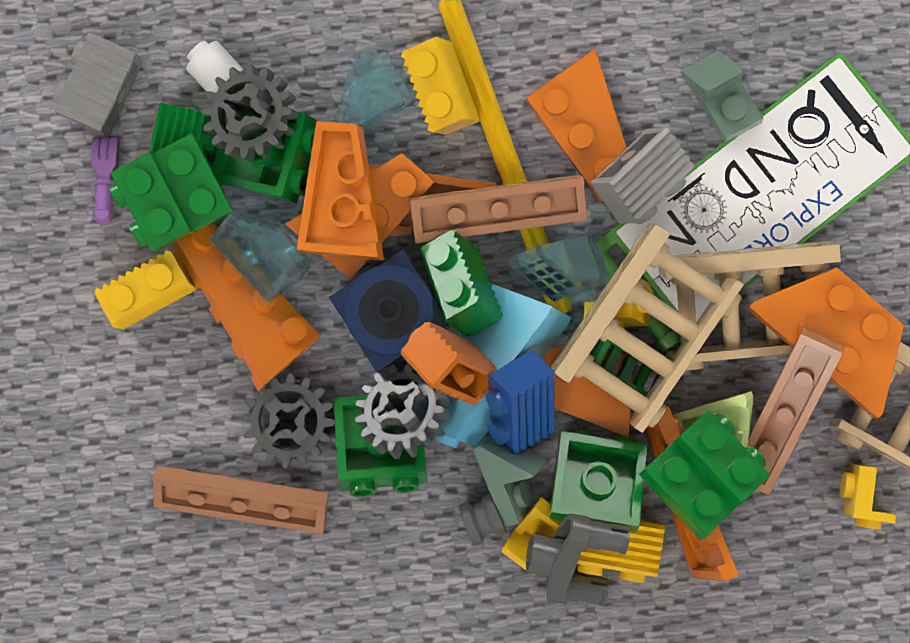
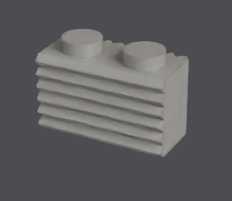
M89 32L86 41L80 40L73 50L71 56V64L73 66L68 80L62 79L55 89L53 95V102L56 103L54 111L66 119L109 137L143 63V59L137 53Z
M667 127L647 129L625 151L620 153L619 157L614 159V162L610 163L602 173L597 175L596 179L591 181V185L619 223L643 224L656 215L658 212L656 205L665 196L669 197L676 194L686 185L684 177L694 168V164L690 162V157L685 155V150L680 148V143L676 141V137L671 134L670 129Z

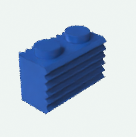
M533 350L487 375L490 392L486 394V401L490 407L489 412L491 414L489 416L491 421L487 423V427L491 437L497 444H504L513 454H520V450H526L527 446H533L534 441L540 442L541 437L547 438L548 433L554 434L555 371Z

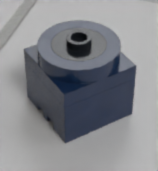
M404 250L377 267L364 272L355 281L329 297L375 371L379 373L403 358L401 349L407 344L410 335L425 322H431L446 330L451 327L449 323H445L438 303Z

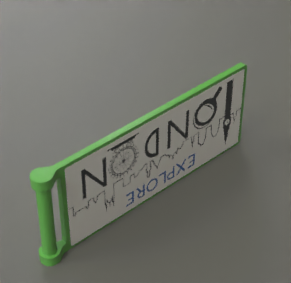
M838 53L761 113L763 116L762 123L729 142L722 143L695 164L694 168L684 177L686 185L676 194L669 197L665 196L656 205L658 212L653 218L643 224L620 223L582 254L589 263L594 261L609 281L619 266L606 250L616 243L623 253L627 255L648 224H657L670 233L665 244L669 246L668 251L673 255L804 243L910 159V137L844 54ZM649 265L642 277L650 284L652 290L661 301L678 312L676 284H672L671 278H665L659 274L658 265L655 268ZM757 270L741 271V278L737 280L744 285L739 293L760 277ZM714 274L704 275L712 282L720 286L719 280H715ZM694 291L697 322L710 301ZM649 314V326H645V328L656 340L653 345L662 354L680 340V334L672 329L669 331L664 323Z

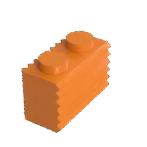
M425 322L421 327L417 328L410 335L407 344L401 349V355L431 389L434 388L436 391L444 392L445 395L448 394L450 397L453 396L463 402L466 401L472 406L478 404L489 391V384L487 382L489 378L487 375L497 370L495 365L485 358V354L475 347V343L431 322Z

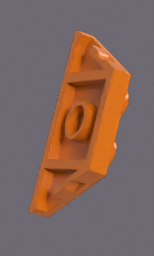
M834 268L756 300L746 307L747 310L791 348L794 347L803 327L845 346L844 352L829 380L874 419L881 417L884 412L904 325L841 270Z

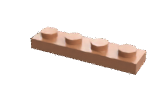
M581 175L409 198L415 243L433 241L450 230L456 231L462 237L588 220L584 179Z
M804 327L748 438V446L757 449L766 460L764 468L770 476L756 490L770 495L845 349V346Z
M157 466L153 477V501L156 508L319 534L324 533L329 493L231 478L224 475L199 473L179 468L174 469Z

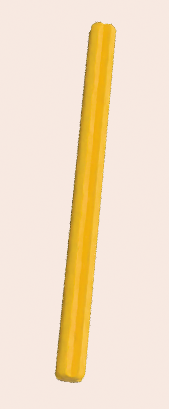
M440 0L438 5L481 120L480 123L502 183L507 185L527 182L461 0ZM544 226L519 229L531 263L536 265L533 267L534 271L542 270L547 274L540 277L535 273L538 282L542 281L547 285L541 288L546 304L555 307L565 314L569 313L573 306L566 287L562 284L564 283L563 279L559 281L554 277V275L561 273ZM542 259L545 261L544 263H541V264H538V263H537V261L542 260ZM551 266L556 271L549 273L544 268ZM551 277L555 283L549 284L544 279ZM560 285L565 290L559 292L554 286ZM550 288L555 292V294L549 295L544 290Z

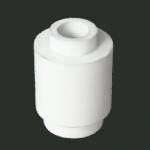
M202 41L187 55V59L190 62L186 70L205 91L217 93L219 87L215 79L220 77L226 82L230 80V68H236L242 75L245 71L218 41H213L209 44L206 41Z

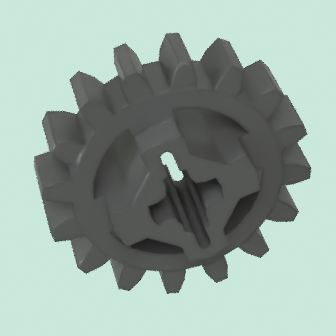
M247 64L243 75L236 68L232 67L229 69L230 80L226 82L220 77L215 79L219 87L217 93L212 91H206L205 96L212 101L211 107L201 109L203 115L211 118V121L204 125L203 129L205 132L215 135L211 142L215 147L219 149L225 148V154L234 159L241 154L242 159L253 162L255 152L259 156L268 159L270 158L269 147L274 145L282 150L284 148V144L280 139L282 134L293 135L295 132L287 125L288 120L298 118V113L288 108V105L292 104L296 97L291 92L284 91L288 85L287 82L279 76L274 78V73L266 67L258 72V69L253 65ZM272 100H274L275 104V115L273 114L270 106ZM241 108L245 111L249 109L251 111H255L262 117L257 118L255 116H245L243 113L238 111V109ZM225 112L229 121L227 126L225 123Z
M409 363L405 366L404 372H399L395 365H391L389 376L384 378L377 372L374 374L377 384L374 387L368 385L362 387L368 397L366 400L356 401L355 405L363 414L357 416L355 422L363 430L360 433L369 445L372 444L381 455L388 450L394 459H399L402 450L406 449L411 457H416L418 445L423 444L424 447L430 450L433 446L429 438L433 434L442 437L445 434L439 423L440 421L451 420V415L444 408L451 404V399L444 392L441 393L439 390L431 389Z
M288 374L286 384H282L280 379L275 377L270 382L272 386L270 389L264 387L259 392L257 390V393L260 395L258 400L246 399L245 403L253 408L252 414L241 416V420L251 423L252 429L246 431L243 436L244 438H256L257 443L252 449L254 454L264 449L268 451L266 456L267 463L271 464L279 456L282 457L283 467L288 468L292 462V457H296L302 466L307 464V452L310 451L317 457L322 454L321 448L318 446L320 441L328 443L332 441L333 438L325 432V428L335 425L334 419L326 418V412L331 410L334 404L321 402L320 398L326 390L321 387L314 392L311 391L312 379L306 377L300 385L296 384L295 374ZM285 391H294L304 396L296 403H285L277 394ZM265 406L270 416L269 427L263 431L261 415ZM304 407L295 419V424L298 426L296 430L286 428L275 434V431L280 428V424L284 420L280 415L282 411L291 413ZM315 408L317 428L313 435L308 428V414ZM282 438H292L301 447L297 449H283L274 444Z

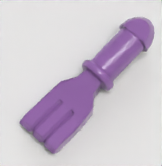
M94 137L92 139L91 162L98 175V179L94 181L96 196L93 216L95 221L103 226L108 225L114 217V211H112L113 196L109 185L115 182L112 180L110 172L118 168L119 137Z

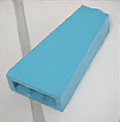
M492 284L491 289L495 292L494 297L498 299L496 304L501 306L499 311L503 313L502 319L472 336L466 337L461 331L458 336L475 343V347L485 354V358L495 365V369L503 367L532 350L543 359L566 329L571 317L551 305ZM486 394L478 404L473 406L466 401L463 402L458 400V398L449 396L451 404L444 408L451 415V420L440 421L439 426L445 434L443 437L434 435L433 439L454 448L458 447L460 441L475 446L488 432L487 423L491 421L489 417L491 415L489 412L490 407L486 401Z

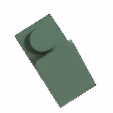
M719 50L681 71L685 81L724 143L762 123V114L741 83L744 71Z
M488 432L472 449L503 526L516 525L523 520L534 505L531 487L524 479L534 477L545 465L547 459L528 447L526 450H520V454H513L504 444H497Z

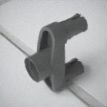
M570 513L563 519L553 537L537 534L531 535L526 556V573L547 576V601L566 604L568 600L605 606L608 597V578L601 579L574 574L581 551L585 552L587 548L626 554L630 536L628 534L629 526L592 521L590 516Z

